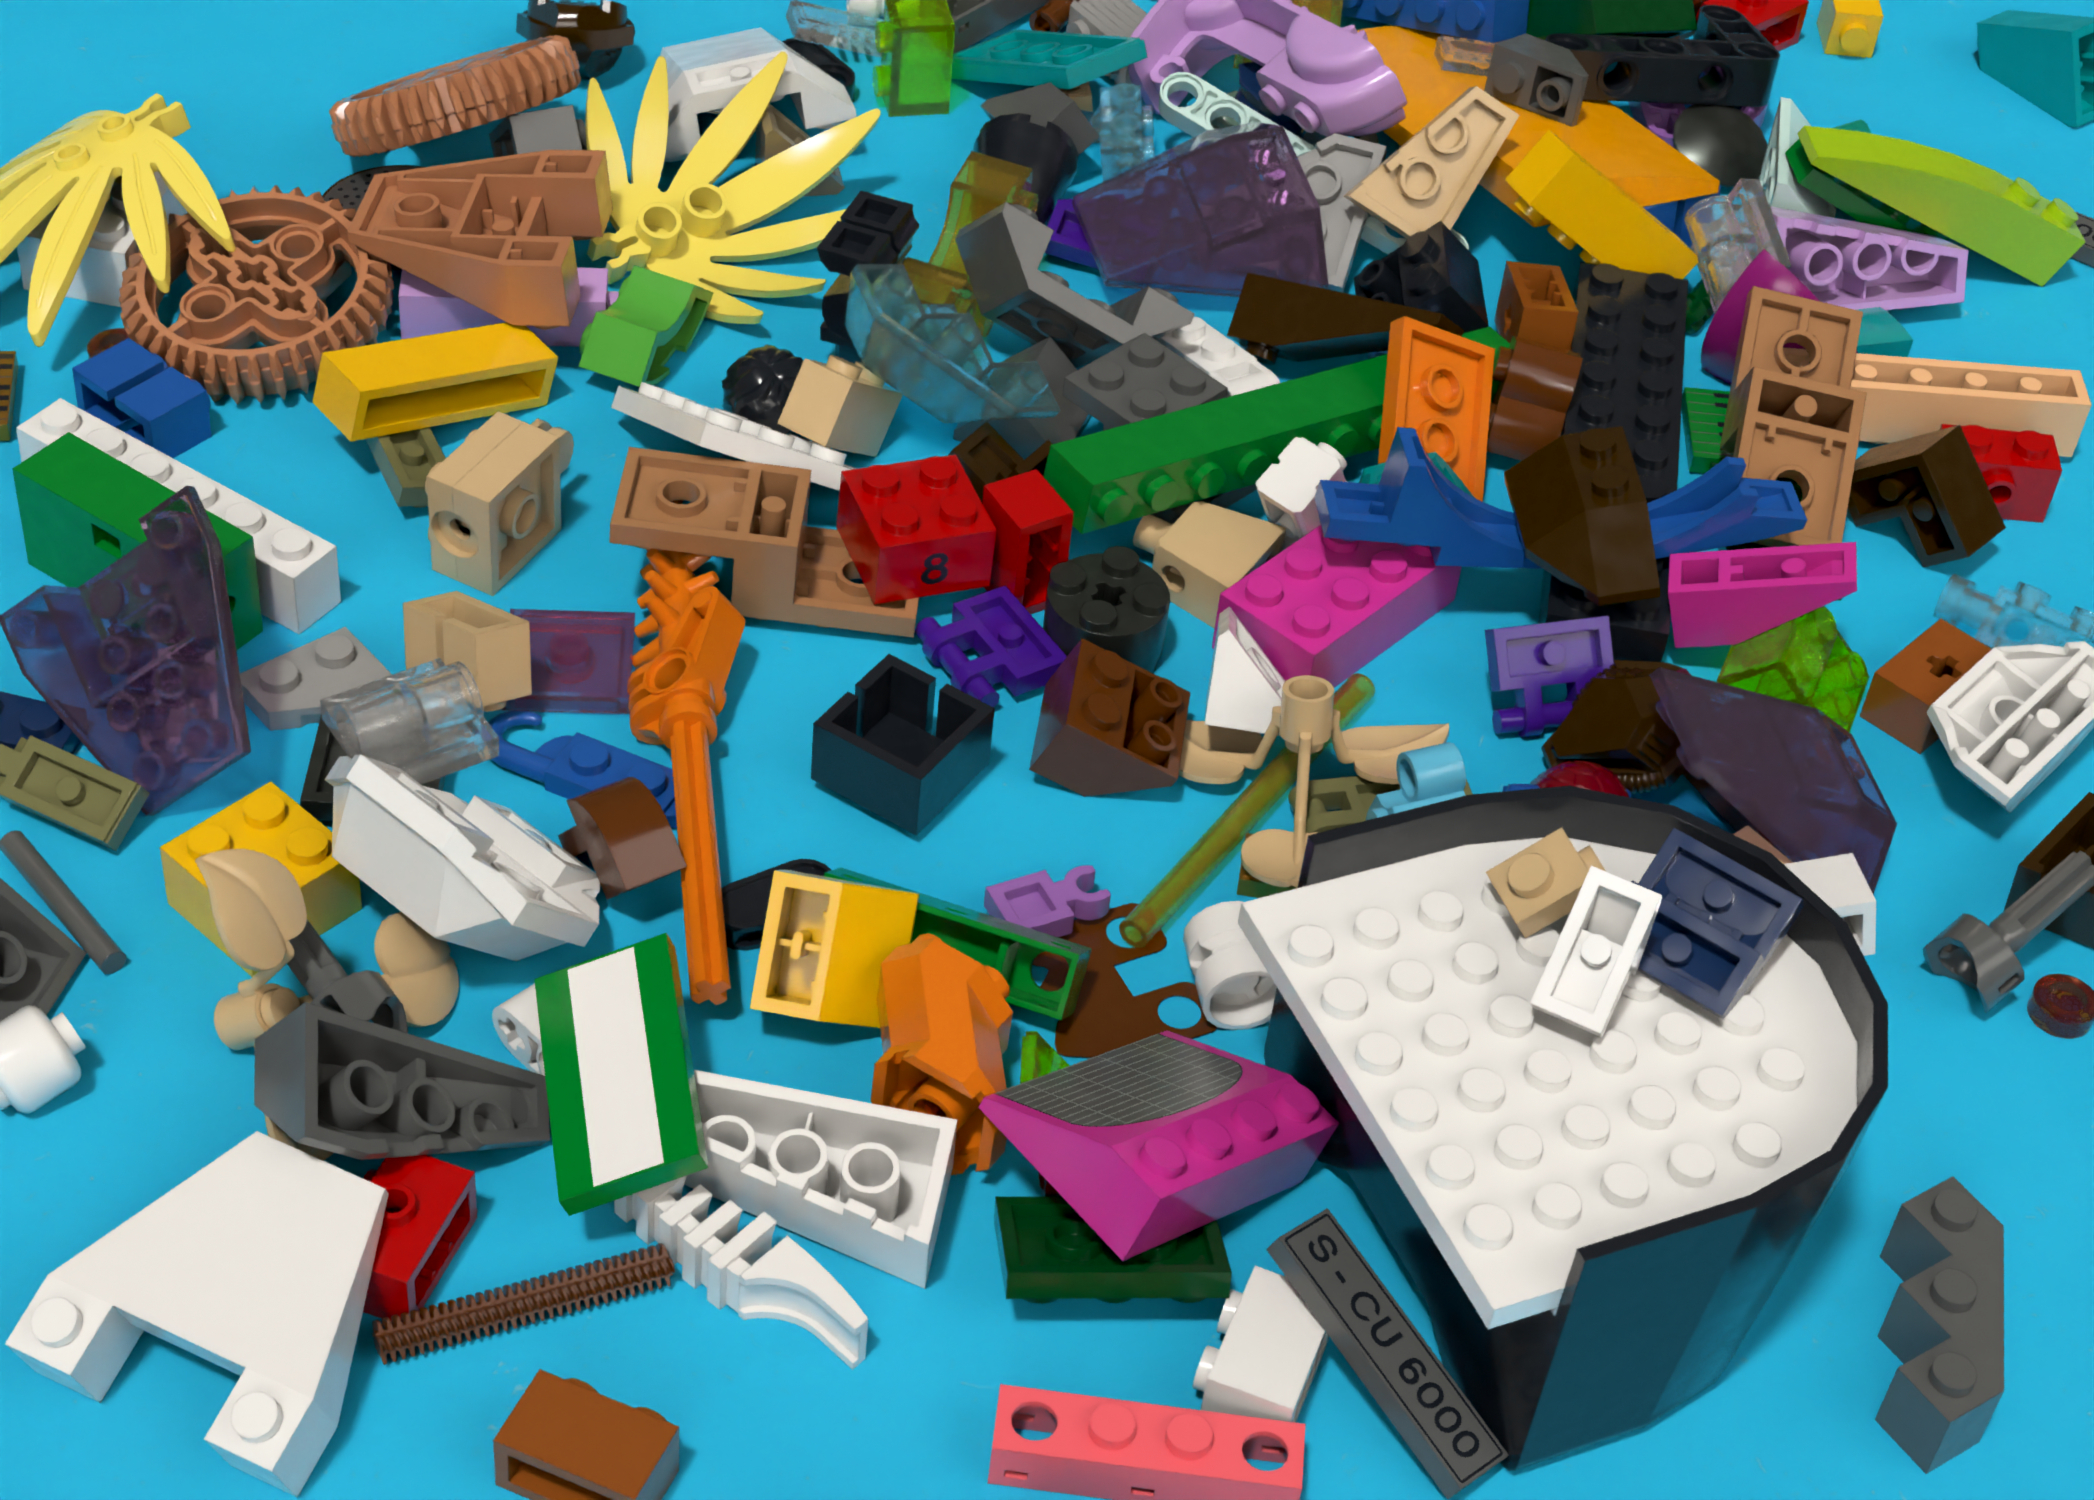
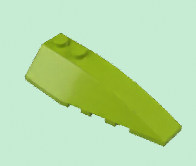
M1803 126L1797 133L1811 165L2041 287L2086 242L2075 223L2078 220V215L2072 207L2059 198H2054L2050 201L2042 197L2037 189L2023 178L2017 177L2013 181L1995 170L1953 153L1903 139L1860 131Z

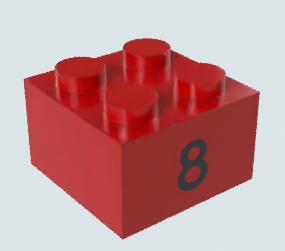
M957 455L933 456L921 460L887 465H872L866 468L841 471L836 528L874 605L990 586L997 529Z

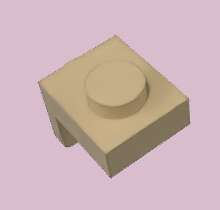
M1561 827L1486 871V874L1526 939L1571 912L1591 866L1603 871L1606 870L1590 845L1577 852Z

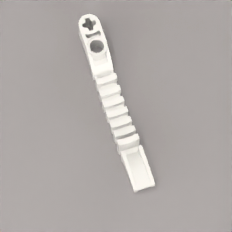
M534 983L494 1008L492 1020L500 1040L509 1052L529 1071L545 1076ZM687 1176L614 1200V1213L626 1223L634 1218L636 1220V1235L647 1245L654 1241L665 1244L673 1264L680 1263L682 1265V1279L694 1289L701 1284L707 1287V1301L719 1310L728 1305L743 1320L769 1318L796 1324L814 1334L852 1370L865 1360L868 1317L839 1282L789 1236H786L771 1249L777 1221L765 1211L737 1234L743 1209L733 1201L728 1200L707 1218L713 1194L699 1184L682 1197L683 1186Z

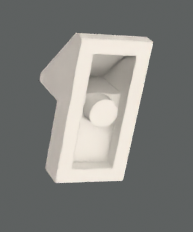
M1591 866L1531 999L1530 1004L1532 1008L1602 1037L1629 976L1635 977L1662 900V895Z

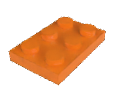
M1407 316L1390 322L1378 464L1387 461L1397 427L1414 428L1426 453L1436 452L1461 479L1474 498L1483 502L1495 349Z

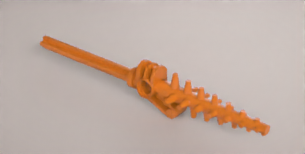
M673 500L672 503L683 504L684 500ZM650 548L646 549L648 551L646 556L650 563L640 570V574L651 588L637 599V603L641 609L648 608L651 615L634 627V633L638 638H643L659 632V636L630 658L632 665L638 668L632 672L627 683L630 729L638 740L646 744H664L667 748L671 749L678 846L687 866L681 869L680 872L690 997L697 1004L709 999L714 1005H719L727 1000L726 990L730 989L731 986L709 746L717 737L716 717L722 711L726 702L727 694L724 687L746 620L733 604L713 586L719 582L715 571L695 576L693 573L711 559V556Z

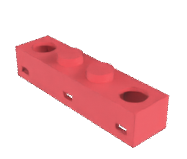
M1000 1384L987 1484L1109 1500H1300L1303 1482L1305 1424ZM1014 1428L1053 1434L1046 1439L1034 1441L1021 1437ZM1245 1458L1284 1463V1465L1276 1470L1263 1471L1251 1466Z

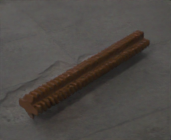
M663 1243L656 1244V1247L653 1245L648 1246L647 1249L640 1248L638 1252L632 1250L629 1251V1254L625 1252L620 1254V1256L614 1255L611 1256V1259L606 1257L602 1261H593V1264L588 1262L584 1266L577 1265L575 1269L570 1267L566 1271L563 1269L559 1270L557 1274L554 1272L548 1273V1277L546 1275H540L539 1279L533 1277L530 1278V1282L525 1279L521 1281V1285L518 1282L511 1283L512 1288L507 1284L502 1286V1289L496 1287L493 1288V1291L490 1289L485 1290L484 1295L481 1292L475 1293V1298L470 1294L466 1296V1301L463 1297L456 1298V1302L453 1299L448 1300L447 1305L444 1302L438 1303V1308L434 1304L428 1306L429 1311L427 1308L422 1307L419 1308V1312L411 1310L410 1316L407 1312L401 1313V1319L396 1314L391 1316V1320L388 1317L382 1318V1324L379 1320L372 1321L374 1345L384 1365L388 1364V1353H390L393 1362L397 1361V1351L400 1352L404 1360L406 1359V1348H409L411 1356L414 1357L416 1356L415 1346L417 1345L421 1354H425V1343L428 1344L431 1352L434 1351V1341L436 1340L439 1348H444L443 1338L447 1339L449 1347L453 1346L452 1336L454 1335L458 1344H462V1333H465L468 1342L471 1341L472 1330H474L477 1339L481 1338L480 1328L484 1329L486 1336H490V1325L493 1326L495 1333L498 1334V1323H502L504 1330L508 1331V1320H511L514 1329H516L517 1318L520 1317L523 1326H527L526 1316L529 1315L532 1324L536 1323L535 1313L537 1312L541 1321H545V1310L548 1311L552 1319L554 1318L553 1308H557L559 1316H563V1305H566L569 1314L572 1313L571 1303L574 1302L577 1310L581 1311V1300H584L587 1309L590 1308V1298L592 1297L595 1305L599 1306V1295H602L605 1304H607L608 1293L610 1292L613 1300L617 1301V1291L620 1290L623 1299H625V1288L628 1287L631 1295L635 1296L634 1286L638 1285L640 1293L643 1294V1283H647L649 1290L653 1291L652 1281L656 1280L658 1288L661 1289V1278H665L667 1286H671L670 1276L675 1273L674 1264Z

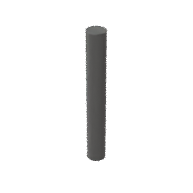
M18 830L4 835L0 840V850L99 969L105 974H112L120 970L126 962V955L25 835Z

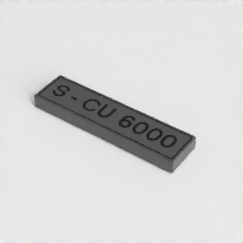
M1328 1208L1280 1236L1266 1249L1447 1500L1509 1456Z

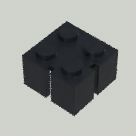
M888 654L855 684V695L847 692L813 723L811 779L910 833L917 835L989 764L995 708L946 684L939 690L935 737L931 733L936 678Z

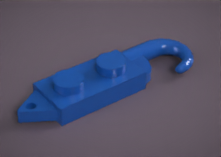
M511 710L500 713L491 719L482 731V748L489 759L505 769L545 784L546 791L566 799H571L626 777H634L640 780L654 795L670 827H677L673 771L671 768L578 732L574 736L556 737L544 743L535 752L505 741L503 739L504 732L514 726H538L542 723V717L539 714L527 710Z

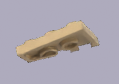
M1470 87L1343 197L1407 239L1417 232L1427 230L1439 221H1442L1451 230L1520 115L1479 87Z

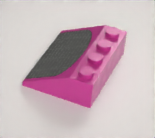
M1168 1030L985 1096L978 1107L1122 1261L1302 1183L1339 1125V1122L1319 1103L1316 1095L1310 1089L1301 1085L1292 1075Z

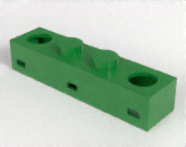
M842 867L825 872L824 874L825 877L919 893ZM919 893L911 943L919 935L930 933L939 937L945 944L980 962L982 965L995 968L1003 975L1010 987L1009 996L1005 999L1007 1003L1058 1020H1063L1074 1013L1092 948ZM1047 951L1063 956L1069 965L1065 984L1059 990H1045L1038 986L1033 979L1032 964L1034 959L1042 952Z

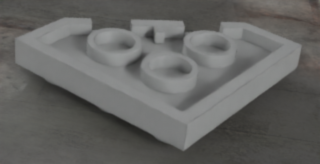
M1334 133L1317 142L1315 149L1292 161L1286 158L1251 176L1249 183L1225 195L1220 192L1202 201L1187 247L1188 258L1247 273L1343 293L1368 215L1366 211L1343 196L1385 161L1386 146Z

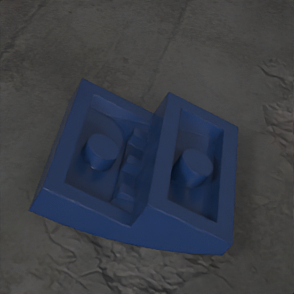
M1673 828L1639 883L1631 881L1662 895V900L1638 971L1724 1020L1759 975L1804 907L1803 899L1689 835Z

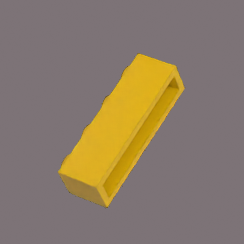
M1550 130L1543 135L1505 179L1520 195L1514 202V205L1537 225L1544 218L1550 221L1551 225L1546 230L1570 251L1576 244L1580 245L1583 250L1579 256L1588 264H1611L1624 270L1648 274L1665 273L1674 278L1684 279L1701 260L1674 232Z
M507 322L322 352L312 403L350 442L492 416L497 411L508 413L546 406L558 356L527 326L511 325Z

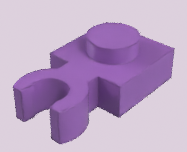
M1083 865L1071 869L1065 875L1064 880L1053 882L1047 871L1042 870L985 887L984 907L990 916L1055 937H1061L1072 933L1074 917L1082 920H1095L1105 916L1109 911L1111 893L1108 889L1087 893V891L1093 889L1095 869L1091 865Z

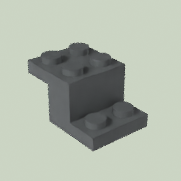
M1143 333L1064 377L1062 396L1104 424V431L1226 398L1228 387L1159 341ZM1254 484L1195 502L1203 501L1227 508L1257 490V487ZM1192 503L1151 515L1174 524Z

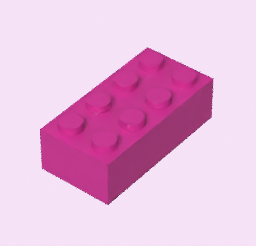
M1319 525L1220 593L1212 648L1214 649L1219 614L1230 606L1285 681L1292 677L1309 675L1323 678L1329 681L1335 688L1453 602L1462 566H1435L1429 546H1403L1397 543L1361 540L1350 542L1337 538H1325L1322 526Z

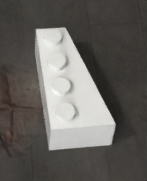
M694 1070L709 1168L687 1175L684 1185L694 1189L701 1184L713 1194L712 1197L723 1202L731 1200L744 1211L756 1216L765 1211L777 1221L776 1225L925 1289L953 1168L957 1119Z

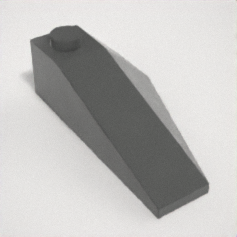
M307 1002L303 1003L255 1039L254 1105L297 1143L359 1160L542 1146L550 1140L549 1107L544 1075Z

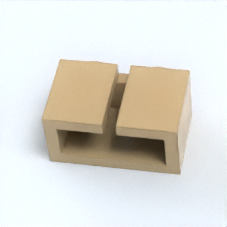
M834 355L829 356L827 363L805 358L777 424L824 447L876 457L903 393L884 384L888 376L886 373L864 363L856 361L853 364Z
M458 591L403 603L407 676L432 687V691L437 694L450 695L467 703L468 708L475 711L489 712L500 710L506 707V701L532 695L529 621Z

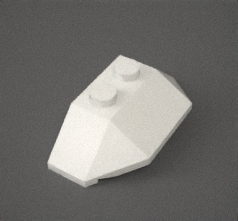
M2085 641L2066 642L2064 647L2043 644L1994 647L1932 703L1926 712L1958 772L2009 813L2043 782L2094 728V648Z

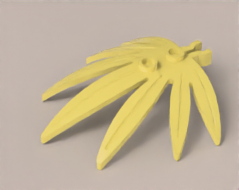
M782 51L756 74L717 116L681 165L668 190L662 192L659 190L658 184L665 160L669 113L667 63L663 56L657 58L642 98L633 137L631 184L628 182L621 143L598 81L595 78H591L586 97L587 150L606 151L613 206L609 221L616 230V233H604L603 237H592L587 254L592 262L603 256L614 258L607 261L606 264L609 285L619 281L624 277L626 271H632L633 266L636 265L713 292L705 318L733 324H758L762 320L763 311L726 293L758 298L794 297L822 291L826 279L784 275L713 262L766 260L817 248L835 223L841 221L840 217L846 209L771 225L735 235L731 234L773 216L820 184L863 142L878 123L881 111L877 108L870 110L763 161L720 187L712 185L737 158L762 120L786 67L788 56L787 53Z
M156 93L143 102L140 108L127 114L112 110H97L85 113L69 121L0 168V264L58 206L39 245L30 281L27 328L33 343L37 347L43 346L87 250L105 204L111 197V189L114 182L122 183L123 203L132 234L142 258L161 292H170V239L165 206L154 172H159L175 198L218 243L229 252L235 251L236 247L232 234L208 179L191 155L173 139V137L191 128L181 103L175 101L167 107L163 96Z

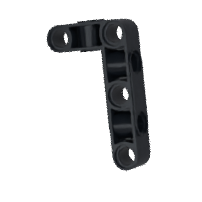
M1705 5L1700 8L1696 23L1697 30L1694 31L1693 39L1553 33L1549 34L1545 41L1569 49L1589 75L1583 100L1762 107L1769 102L1780 59L1779 51L1743 14L1732 8L1719 5ZM1618 62L1611 72L1604 74L1611 64ZM1704 71L1706 75L1699 78L1701 73Z

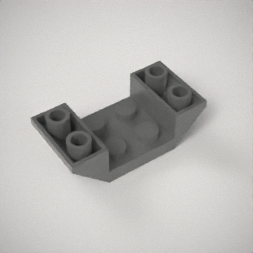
M1003 203L960 229L955 238L981 314L1033 345L1051 337L1075 368L1093 362L1143 333L1157 340L1191 324L1195 315L1179 305L1178 299L1173 294L1163 289L1150 288L1148 286L1112 305H1108L1099 300L1087 299L1071 290L1068 282L1057 274L1039 271L1038 267L1054 230L1039 222L1037 215L1033 211L1018 204Z

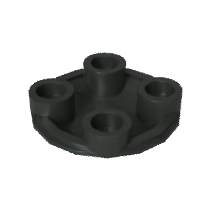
M1693 104L1681 112L1673 127V143L1676 150L1717 178L1721 186L1728 188L1737 186L1750 187L1759 178L1767 142L1759 126L1749 115L1736 107Z

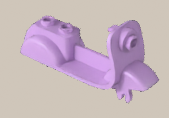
M1159 0L1131 35V37L1144 40L1148 58L1128 65L1130 81L1138 88L1148 109L1155 114H1160V85L1170 74L1188 72L1201 78L1224 58L1240 54L1263 66L1256 73L1257 80L1261 86L1259 96L1263 104L1277 116L1284 114L1292 118L1308 133L1316 131L1327 137L1334 133L1344 136H1366L1389 129L1406 118L1403 107L1407 105V99L1395 73L1384 65L1380 53L1368 41L1365 30L1357 32L1353 24L1341 28L1309 12L1307 7H1299L1293 4L1291 0ZM1176 91L1169 95L1168 99L1173 105L1179 106L1189 92Z

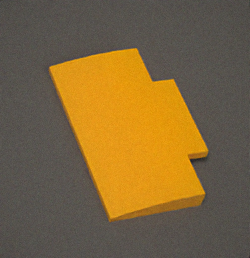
M1381 26L1357 30V32L1365 30L1368 41L1376 47L1384 65L1395 73L1406 96L1407 105L1403 107L1406 118L1395 126L1383 131L1400 146L1405 144L1467 89L1474 86L1479 87L1483 91L1485 89L1488 71L1482 65L1487 62L1490 67L1496 43H1487L1401 26ZM1452 56L1459 58L1461 62L1460 67L1454 62ZM1466 58L1471 59L1475 66H1470ZM1495 98L1520 116L1479 184L1532 227L1550 225L1551 222L1544 218L1537 225L1514 205V202L1520 195L1505 179L1548 130L1557 135L1642 207L1718 193L1720 181L1609 101L1583 100L1577 125L1571 127Z

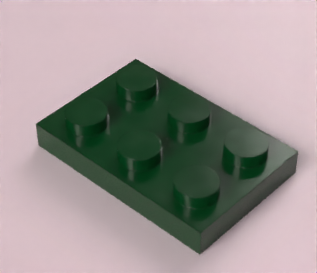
M995 1197L994 1225L1006 1299H1024L1031 1303L1044 1304L1056 1301L1057 1299H1098L1107 1303H1123L1132 1298H1171L1178 1302L1195 1303L1205 1298H1229L1231 1269L1217 1220L1122 1261L1063 1197Z

